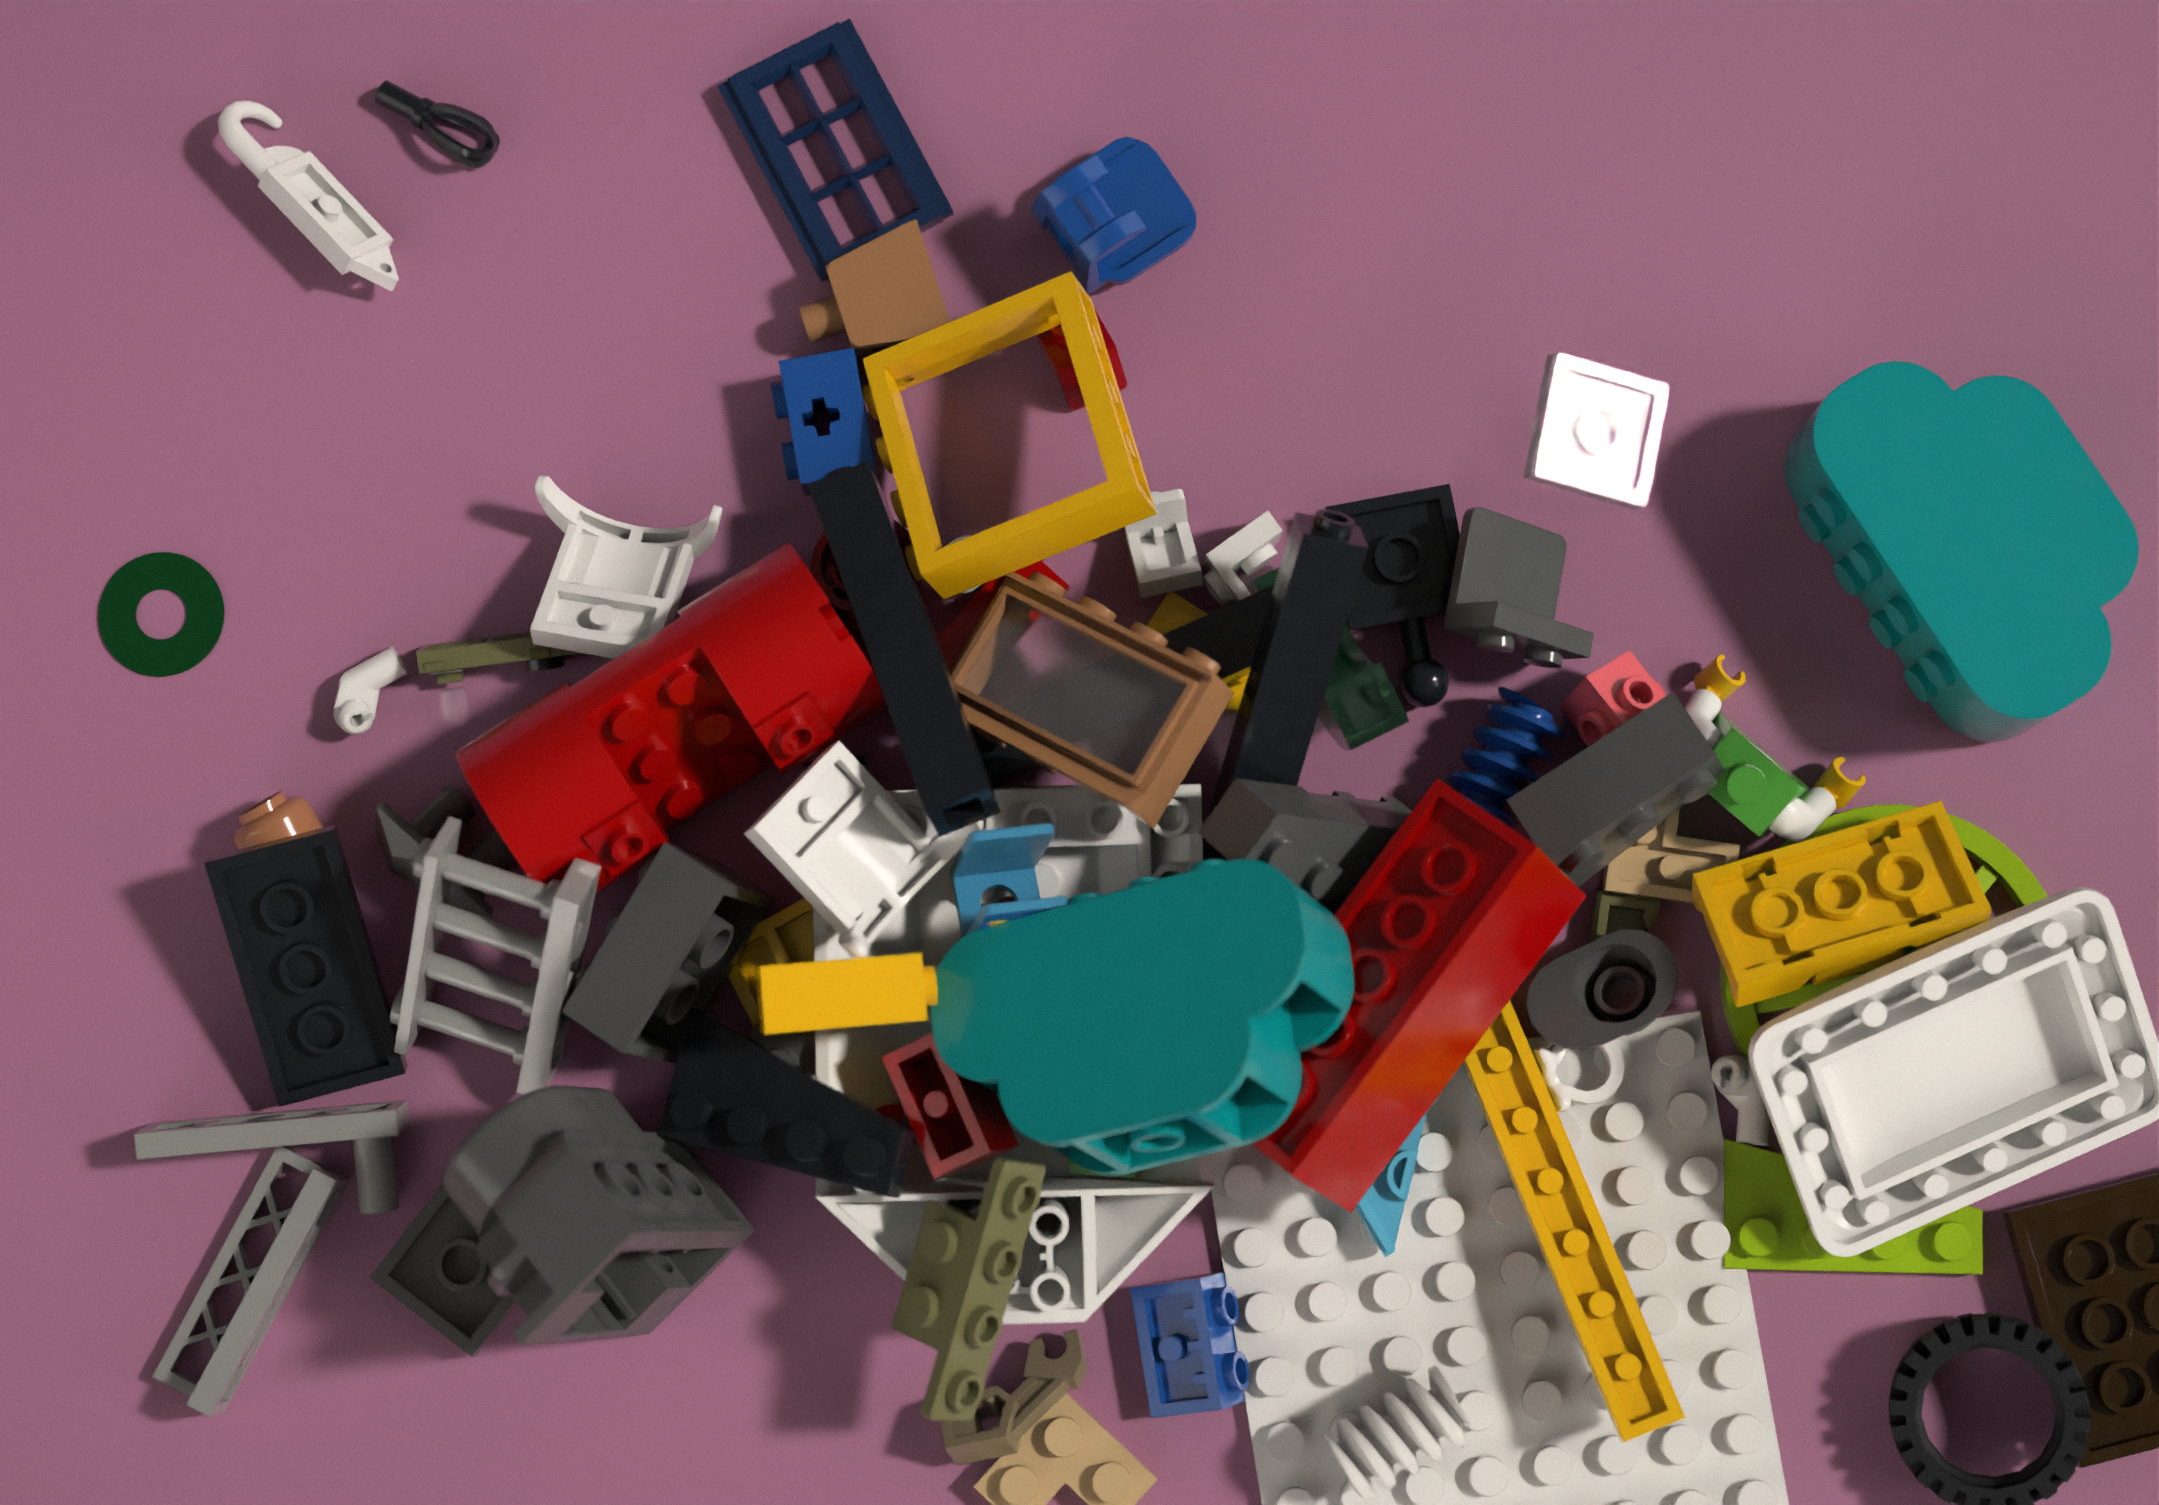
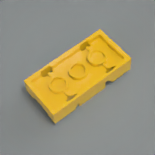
M1941 800L1692 874V900L1695 908L1704 914L1705 924L1728 977L1732 999L1736 1008L1799 990L1811 977H1813L1814 985H1818L1886 965L1903 956V949L1906 946L1911 945L1917 949H1922L1990 920L1992 910ZM1772 869L1774 874L1766 876V874Z

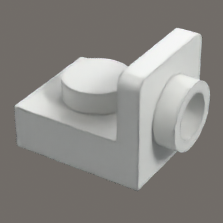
M1268 510L1205 556L1203 565L1208 573L1202 577V580L1221 607H1226L1230 603H1235L1251 595L1237 576V571L1242 568L1246 575L1249 576L1278 555L1273 546L1279 542L1283 530Z

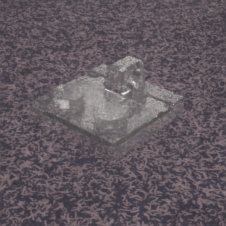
M1560 352L1548 355L1537 410L1532 418L1529 434L1531 440L1523 478L1634 510L1646 507L1669 385Z

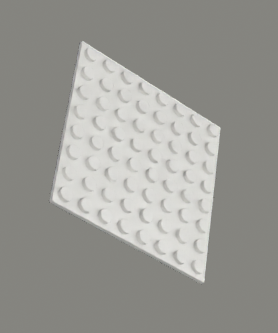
M1700 1011L1659 1017L1644 1030L1615 1039L1622 1051L1625 1064L1623 1080L1616 1092L1602 1102L1587 1105L1571 1103V1106L1566 1111L1557 1112L1686 1417L1626 1442H1620L1463 1063L1427 1110L1407 1201H1405L1396 1238L1395 1251L1387 1257H1384L1355 1208L1350 1213L1291 1176L1254 1145L1248 1144L1212 1153L1214 1187L1211 1189V1196L1226 1286H1230L1234 1290L1239 1306L1238 1320L1233 1325L1237 1351H1241L1245 1355L1249 1366L1250 1379L1247 1389L1244 1390L1262 1505H1789L1747 1269H1724V1254L1728 1251L1731 1242L1729 1231L1724 1226V1140ZM1542 1036L1527 1039L1531 1051L1539 1046L1550 1048L1553 1044ZM1598 1047L1585 1050L1567 1049L1561 1062L1556 1066L1557 1075L1563 1085L1572 1086L1584 1091L1595 1090L1601 1086L1606 1078L1608 1069L1606 1057ZM1433 1365L1437 1366L1471 1426L1467 1423L1462 1425L1465 1446L1458 1449L1444 1436L1439 1438L1442 1456L1440 1461L1435 1462L1421 1449L1418 1450L1416 1456L1419 1473L1413 1476L1399 1463L1394 1464L1396 1486L1390 1489L1377 1477L1373 1476L1370 1478L1373 1499L1369 1502L1365 1501L1354 1490L1323 1433L1332 1441L1338 1443L1337 1421L1341 1418H1345L1358 1430L1362 1429L1359 1408L1364 1405H1368L1381 1417L1385 1416L1382 1395L1386 1392H1391L1404 1404L1407 1403L1405 1381L1409 1379H1414L1427 1391L1430 1390L1428 1368Z

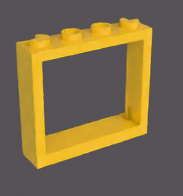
M1072 271L863 358L869 381L868 384L862 386L863 397L872 417L876 421L879 420L883 436L876 439L877 450L886 470L890 474H894L897 490L890 493L892 506L902 526L908 527L912 541L911 545L905 547L906 558L917 581L925 579L943 599L1157 514L1093 302ZM1061 325L1108 481L943 547L900 391Z

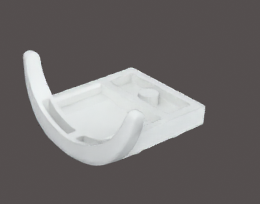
M538 476L535 482L537 499L546 514L565 535L530 627L533 644L615 659L674 621L694 560L701 556L714 541L721 521L722 507L713 505L711 512L704 519L688 526L677 528L641 527L619 522L595 513L567 496L555 485L549 476Z
M837 741L830 745L744 834L839 934L838 943L853 958H861L869 953L868 948L898 911L941 867L961 850L971 832L982 830L984 822L981 820L941 837L937 834L930 839L840 741Z

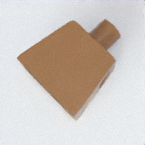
M917 219L909 221L831 261L825 267L834 296L799 307L810 343L846 332L850 346L855 350L857 361H863V358L950 322Z

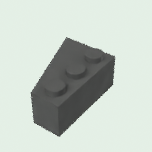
M1671 692L1506 801L1534 844L1579 887L1683 804L1694 802L1710 792L1717 783L1716 778L1723 774L1725 770L1716 753L1674 692Z
M1235 779L1198 833L1229 861L1235 859H1254L1274 866L1331 914L1335 915L1412 811L1396 798L1381 797L1380 801L1357 799L1348 792L1333 791L1332 795L1309 793L1300 786Z

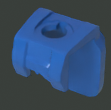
M1123 137L1111 142L1059 176L1055 182L1038 194L1030 209L1042 229H1047L1074 269L1075 277L1087 294L1094 292L1106 283L1114 285L1129 283L1185 246L1192 239L1196 229V212L1158 153L1148 143L1133 139L1132 137Z

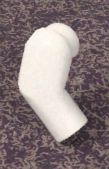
M393 646L349 669L341 676L334 703V719L344 732L351 735H359L370 729L375 718L380 689L408 674L404 663Z
M1735 1054L1718 1058L1712 1066L1711 1077L1719 1092L1738 1110L1736 1142L1752 1146H1768L1770 1117L1749 1061Z

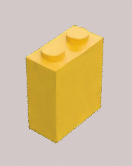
M922 953L755 967L759 1028L762 1034L926 1021V1006H937L938 1004L934 965L923 966Z

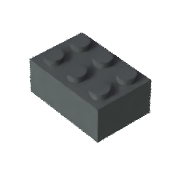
M664 842L660 850L650 855L642 865L638 874L639 885L626 906L619 909L608 921L604 930L605 941L591 963L585 965L574 977L570 986L571 997L562 1012L621 1053L676 1063L690 1008L707 1012L735 963H737L748 945L747 942L754 929L763 920L775 898L716 859Z

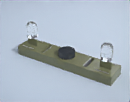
M531 632L424 645L416 651L419 674L436 672L430 673V675L437 674L438 685L463 682L462 668L525 661L526 671H543L563 667V656L582 654L534 645ZM465 687L440 690L442 713L445 722L453 727L463 725L469 716Z

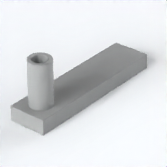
M397 1100L150 1123L134 1133L137 1159L353 1140L360 1213L376 1214L399 1208L392 1136L401 1134L410 1125L408 1101Z

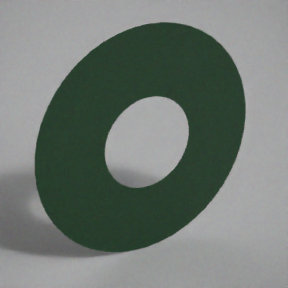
M156 552L142 555L122 566L107 583L99 603V629L107 649L117 661L128 669L139 674L154 677L180 674L199 664L216 645L224 623L223 597L213 576L195 560L171 552ZM159 589L170 590L179 595L186 606L187 612L186 621L182 629L174 636L166 639H155L147 636L139 628L136 620V610L141 599L148 593Z

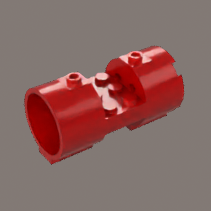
M789 542L776 548L678 610L680 618L574 685L569 680L455 751L458 764L480 804L530 879L548 885L553 879L562 882L575 858L601 866L596 894L642 866L650 855L660 850L664 842L672 844L666 832L669 829L694 816L699 810L738 785L749 781L754 775L773 763L776 764L782 775L786 774L881 713V710L887 707L875 672L852 635L850 636L830 605L829 599Z

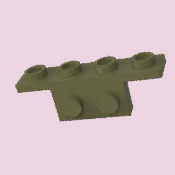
M997 1157L992 1164L978 1216L946 1201L928 1200L891 1328L938 1351L921 1407V1415L930 1420L970 1421L975 1415L977 1405L983 1395L984 1381L995 1343L1002 1330L1003 1316L1014 1278L1021 1265V1254L1033 1213L1040 1200V1189L1045 1176L1046 1166L1036 1161Z

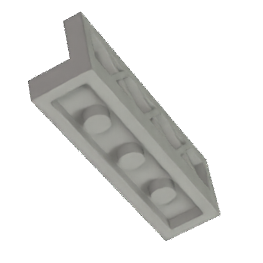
M287 1146L275 1148L152 1376L153 1378L189 1396L190 1398L186 1405L208 1417L226 1411L350 1179ZM285 1164H288L309 1175L293 1207L281 1211L274 1185ZM267 1201L270 1215L256 1219L264 1203ZM273 1222L277 1236L261 1266L250 1269L243 1242L250 1229ZM235 1259L239 1273L225 1277ZM241 1280L245 1296L230 1324L219 1327L212 1300L219 1287ZM204 1316L208 1331L194 1335ZM210 1338L214 1353L198 1382L175 1370L188 1345Z

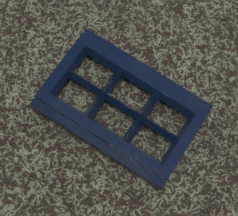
M850 18L841 23L837 22L738 72L729 77L727 81L717 85L821 282L828 279L825 267L827 264L883 234L916 219L922 233L954 215L951 205ZM831 55L853 98L823 113L800 70ZM789 76L812 119L781 134L759 91ZM860 110L883 154L852 169L829 125ZM819 131L842 175L811 191L788 146ZM890 166L913 209L882 225L859 181ZM849 187L871 231L841 246L818 202Z

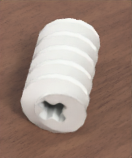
M1433 1365L1428 1368L1430 1390L1427 1391L1414 1379H1409L1405 1381L1407 1403L1404 1404L1391 1392H1386L1382 1395L1385 1416L1381 1417L1368 1405H1364L1359 1408L1362 1429L1358 1430L1345 1418H1341L1337 1421L1338 1443H1335L1323 1433L1354 1490L1365 1501L1369 1502L1373 1499L1370 1480L1373 1476L1377 1477L1390 1489L1396 1486L1394 1464L1399 1463L1413 1476L1419 1473L1416 1456L1418 1450L1421 1449L1435 1462L1440 1461L1442 1456L1439 1438L1444 1436L1458 1449L1465 1446L1462 1425L1467 1423L1471 1426L1437 1366Z

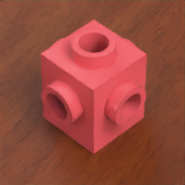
M1629 650L1586 676L1559 707L1576 727L1584 743L1590 746L1666 695L1660 684L1652 679Z

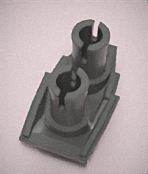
M446 785L442 792L410 822L404 820L386 803L383 805L380 802L376 806L375 833L391 873L411 881L420 889L421 878L413 876V866L424 839L435 840L448 817L462 820V825L475 815V809L461 792L451 785ZM493 827L488 832L489 834L465 857L506 870L517 860L497 829ZM453 881L451 882L448 905L492 919L493 908L484 900L483 891Z

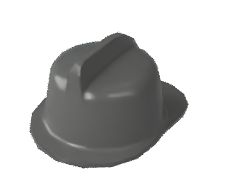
M1621 929L1603 935L1591 943L1554 959L1538 971L1529 985L1526 1002L1531 1024L1545 1040L1561 1048L1577 1050L1601 1046L1623 1035L1628 1036L1640 1032L1667 1009L1677 990L1678 968L1673 953L1661 939L1643 930Z

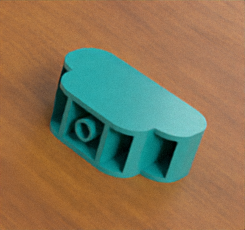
M1904 361L1884 362L1870 366L1832 390L1790 441L1784 462L1786 484L1793 500L1800 509L1798 511V519L1803 530L1815 543H1823L1835 561L1833 571L1838 582L1851 596L1857 595L1871 615L1868 618V622L1876 639L1885 648H1893L1906 667L1904 677L1913 694L1924 703L1929 702L1940 719L1960 735L1977 741L1998 742L2014 738L2026 732L2090 692L2103 677L2111 657V632L2101 607L2117 597L2129 584L2136 570L2139 544L2135 527L2128 513L2051 401L2031 384L2014 377L2000 375L1985 376L1971 380L1953 391L1941 377L1931 370Z
M1235 859L1226 862L1223 860H1204L1191 865L1189 872L1167 878L1156 876L1141 877L1128 883L1127 889L1105 895L1098 893L1079 894L1068 899V905L1006 921L967 934L949 949L936 970L937 1006H930L933 1038L943 1061L961 1076L977 1082L1000 1095L1005 1114L1017 1130L1030 1139L1045 1144L1067 1156L1074 1163L1090 1172L1115 1176L1248 1145L1267 1137L1278 1129L1293 1110L1302 1083L1300 1052L1311 1049L1325 1041L1342 1023L1350 1008L1353 997L1354 972L1349 941L1340 922L1333 914L1277 868L1254 859Z

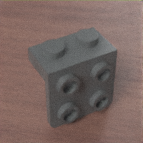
M1483 507L1466 510L1462 521L1443 629L1475 639V646L1485 650L1502 653L1515 652L1524 655L1523 661L1525 663L1539 667L1561 668L1563 659L1590 658L1594 633L1554 620L1567 549L1565 539L1554 532Z

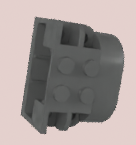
M552 1085L530 1091L507 1103L482 1121L460 1143L445 1167L443 1184L447 1194L480 1236L475 1247L489 1264L492 1271L488 1279L489 1285L499 1296H513L528 1317L512 1333L520 1345L649 1335L755 1231L690 1148L682 1141L657 1135L658 1132H643L613 1093L606 1089Z

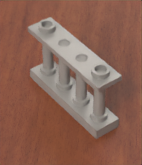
M448 817L435 840L424 839L413 866V876L421 878L405 984L398 991L390 1013V1023L398 1025L394 1052L406 1056L421 1029L426 1027L513 1056V1063L521 1065L517 1092L526 1094L530 1091L549 1086L563 1059L571 1018L564 1014L562 1010L571 997V983L581 969L601 866L575 858L563 881L553 879L548 885L456 855L462 820ZM453 881L540 910V917L549 920L548 929H543L539 935L450 906L448 901L451 882ZM443 931L530 959L531 967L540 970L538 979L534 978L530 984L440 954ZM435 980L522 1008V1016L530 1018L529 1027L525 1026L522 1031L434 1003L432 1002Z

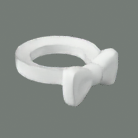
M1615 1040L1597 1046L1606 1057L1608 1069L1606 1078L1601 1086L1591 1091L1580 1090L1561 1083L1557 1075L1556 1066L1561 1062L1567 1048H1561L1552 1044L1550 1048L1539 1046L1532 1051L1557 1112L1566 1111L1571 1106V1103L1587 1105L1602 1102L1616 1092L1623 1080L1625 1064L1622 1051Z

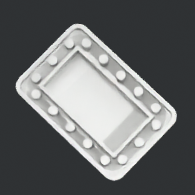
M2077 887L2046 897L1949 936L1859 976L1767 1022L1756 1031L1748 1049L1750 1066L1813 1236L1824 1250L1834 1256L1849 1257L1860 1254L2152 1124L2159 1119V1041L2115 910L2108 898L2092 888Z

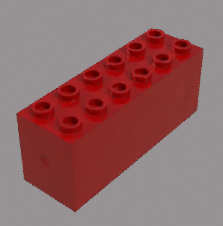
M1436 778L1334 915L1346 932L1351 951L1354 991L1350 1008L1342 1023L1330 1037L1319 1045L1300 1052L1302 1083L1293 1110L1278 1129L1267 1137L1251 1144L1291 1176L1351 1213L1587 896L1538 846Z

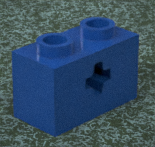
M854 348L779 361L782 380L770 382L777 419L789 418L793 441L781 443L788 481L799 479L804 495L809 496L811 495L808 487L809 484L824 479L830 472L838 468L854 467L868 461L879 482ZM827 411L831 421H833L829 427L830 434L818 436L817 430L813 426L817 421L816 413Z

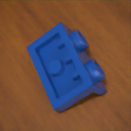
M1224 1272L1130 1288L1151 1418L1223 1410L1245 1401L1244 1390L1247 1389L1250 1379L1249 1366L1245 1355L1241 1351H1237L1233 1325L1238 1320L1239 1306L1234 1290L1230 1286H1226Z

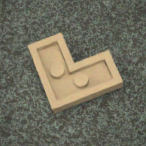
M1678 808L1604 867L1601 891L1694 905L1692 900V874L1738 861L1740 845L1677 836L1680 808Z
M1066 1392L1021 1437L1017 1453L998 1457L974 1483L973 1487L992 1505H1046L1065 1483L1088 1505H1135L1158 1479Z

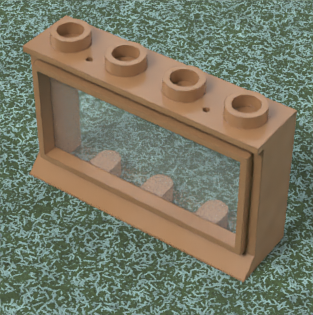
M1033 571L1029 579L1015 572L1004 575L1006 577L950 670L969 725L999 747L1005 748L1008 745L1021 752L1043 770L1053 775L1059 772L1069 777L1085 791L1101 801L1107 802L1110 799L1120 804L1143 824L1154 829L1234 695L1230 688L1217 676L1221 667L1206 655L1187 647L1182 655L1166 648L1168 640L1142 623L1135 621L1130 630L1115 623L1116 614L1089 597L1083 596L1079 604L1063 597L1066 590L1041 573Z

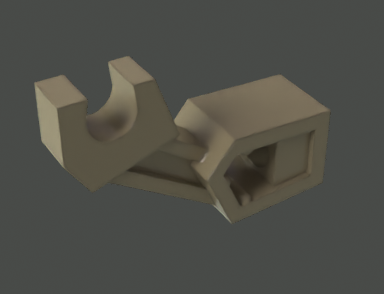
M1077 1329L1063 1332L1066 1350L1061 1357L1056 1359L1048 1358L1047 1347L1041 1338L1030 1341L1023 1375L1025 1381L1011 1395L997 1385L986 1388L983 1391L972 1420L941 1421L944 1448L957 1466L1016 1454L1021 1437L1069 1389L1080 1388L1088 1370L1083 1338ZM994 1416L1001 1417L999 1428L994 1426L991 1430L983 1431L982 1420Z

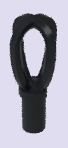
M388 80L384 81L378 88L375 97L376 103L410 120L411 124L416 128L425 130L439 147L460 162L474 168L482 167L489 163L498 151L500 138L495 133L492 125L484 117L456 105L436 103L428 98L422 99ZM434 118L441 119L470 129L485 137V146L480 149L467 147L445 134L432 121Z

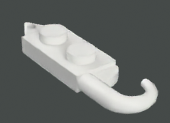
M248 100L234 101L225 106L218 118L219 133L227 147L260 181L258 187L341 275L351 271L387 290L393 291L399 280L389 249L394 239L310 151L304 153L299 149L289 146L263 148L241 125L240 121L244 118H256L273 128H280L282 120L271 109L260 103Z

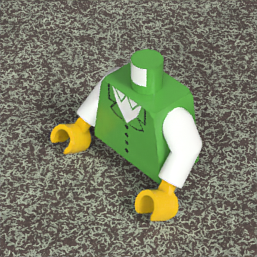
M1720 654L1694 677V685L1697 690L1693 692L1685 706V710L1716 753L1725 770L1723 774L1716 778L1717 783L1708 794L1759 837H1768L1774 832L1788 842L1804 840L1836 808H1843L1850 802L1865 784L1866 777L1862 775L1857 781L1848 779L1839 769L1846 759L1838 757L1823 772L1812 789L1805 785L1720 712L1722 702L1746 682V675L1742 670L1732 678L1724 672L1721 664L1725 656Z

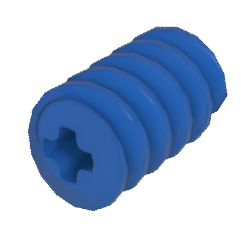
M1499 687L1498 693L1508 706L1500 704L1488 705L1486 716L1496 728L1487 726L1475 728L1473 737L1484 750L1463 749L1461 760L1471 772L1451 771L1448 781L1458 793L1508 827L1513 828L1515 821L1503 809L1505 803H1508L1506 800L1519 792V789L1516 787L1518 780L1533 783L1540 778L1528 764L1531 758L1548 762L1553 758V755L1541 743L1543 736L1563 740L1566 734L1553 720L1554 717L1541 706L1515 691Z

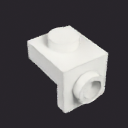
M1174 489L1165 492H1151L1157 514L1124 527L1140 597L1145 598L1203 585L1202 571L1188 523L1183 490Z

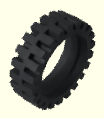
M1985 1312V1314L1969 1313L1959 1315L1957 1318L1949 1321L1944 1320L1933 1326L1931 1330L1921 1335L1912 1343L1910 1349L1902 1357L1892 1380L1889 1395V1420L1893 1439L1899 1454L1915 1478L1925 1488L1928 1487L1938 1498L1949 1504L1953 1502L1958 1505H2034L2035 1502L2043 1498L2047 1500L2057 1493L2058 1487L2064 1481H2069L2076 1472L2079 1460L2083 1459L2087 1448L2088 1434L2090 1433V1408L2081 1375L2071 1358L2054 1339L2024 1320L2003 1316L2000 1313ZM1982 1347L2010 1351L2033 1364L2049 1384L2056 1407L2053 1434L2041 1455L2020 1471L1995 1477L1968 1473L1945 1460L1929 1440L1922 1418L1924 1391L1935 1371L1956 1354Z

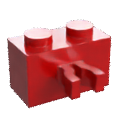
M933 1032L882 1057L901 1103L883 1105L875 1110L890 1119L893 1117L898 1120L909 1119L911 1125L906 1128L915 1132L912 1149L918 1144L920 1145L934 1179L966 1172L1019 1146L997 1094L953 1071L938 1053Z

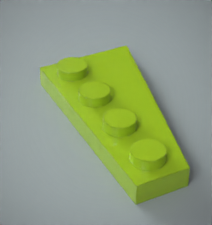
M1723 1139L1724 1226L1729 1231L1731 1239L1730 1247L1724 1254V1269L1983 1275V1209L1965 1206L1860 1254L1849 1257L1834 1256L1824 1250L1813 1236L1784 1155Z

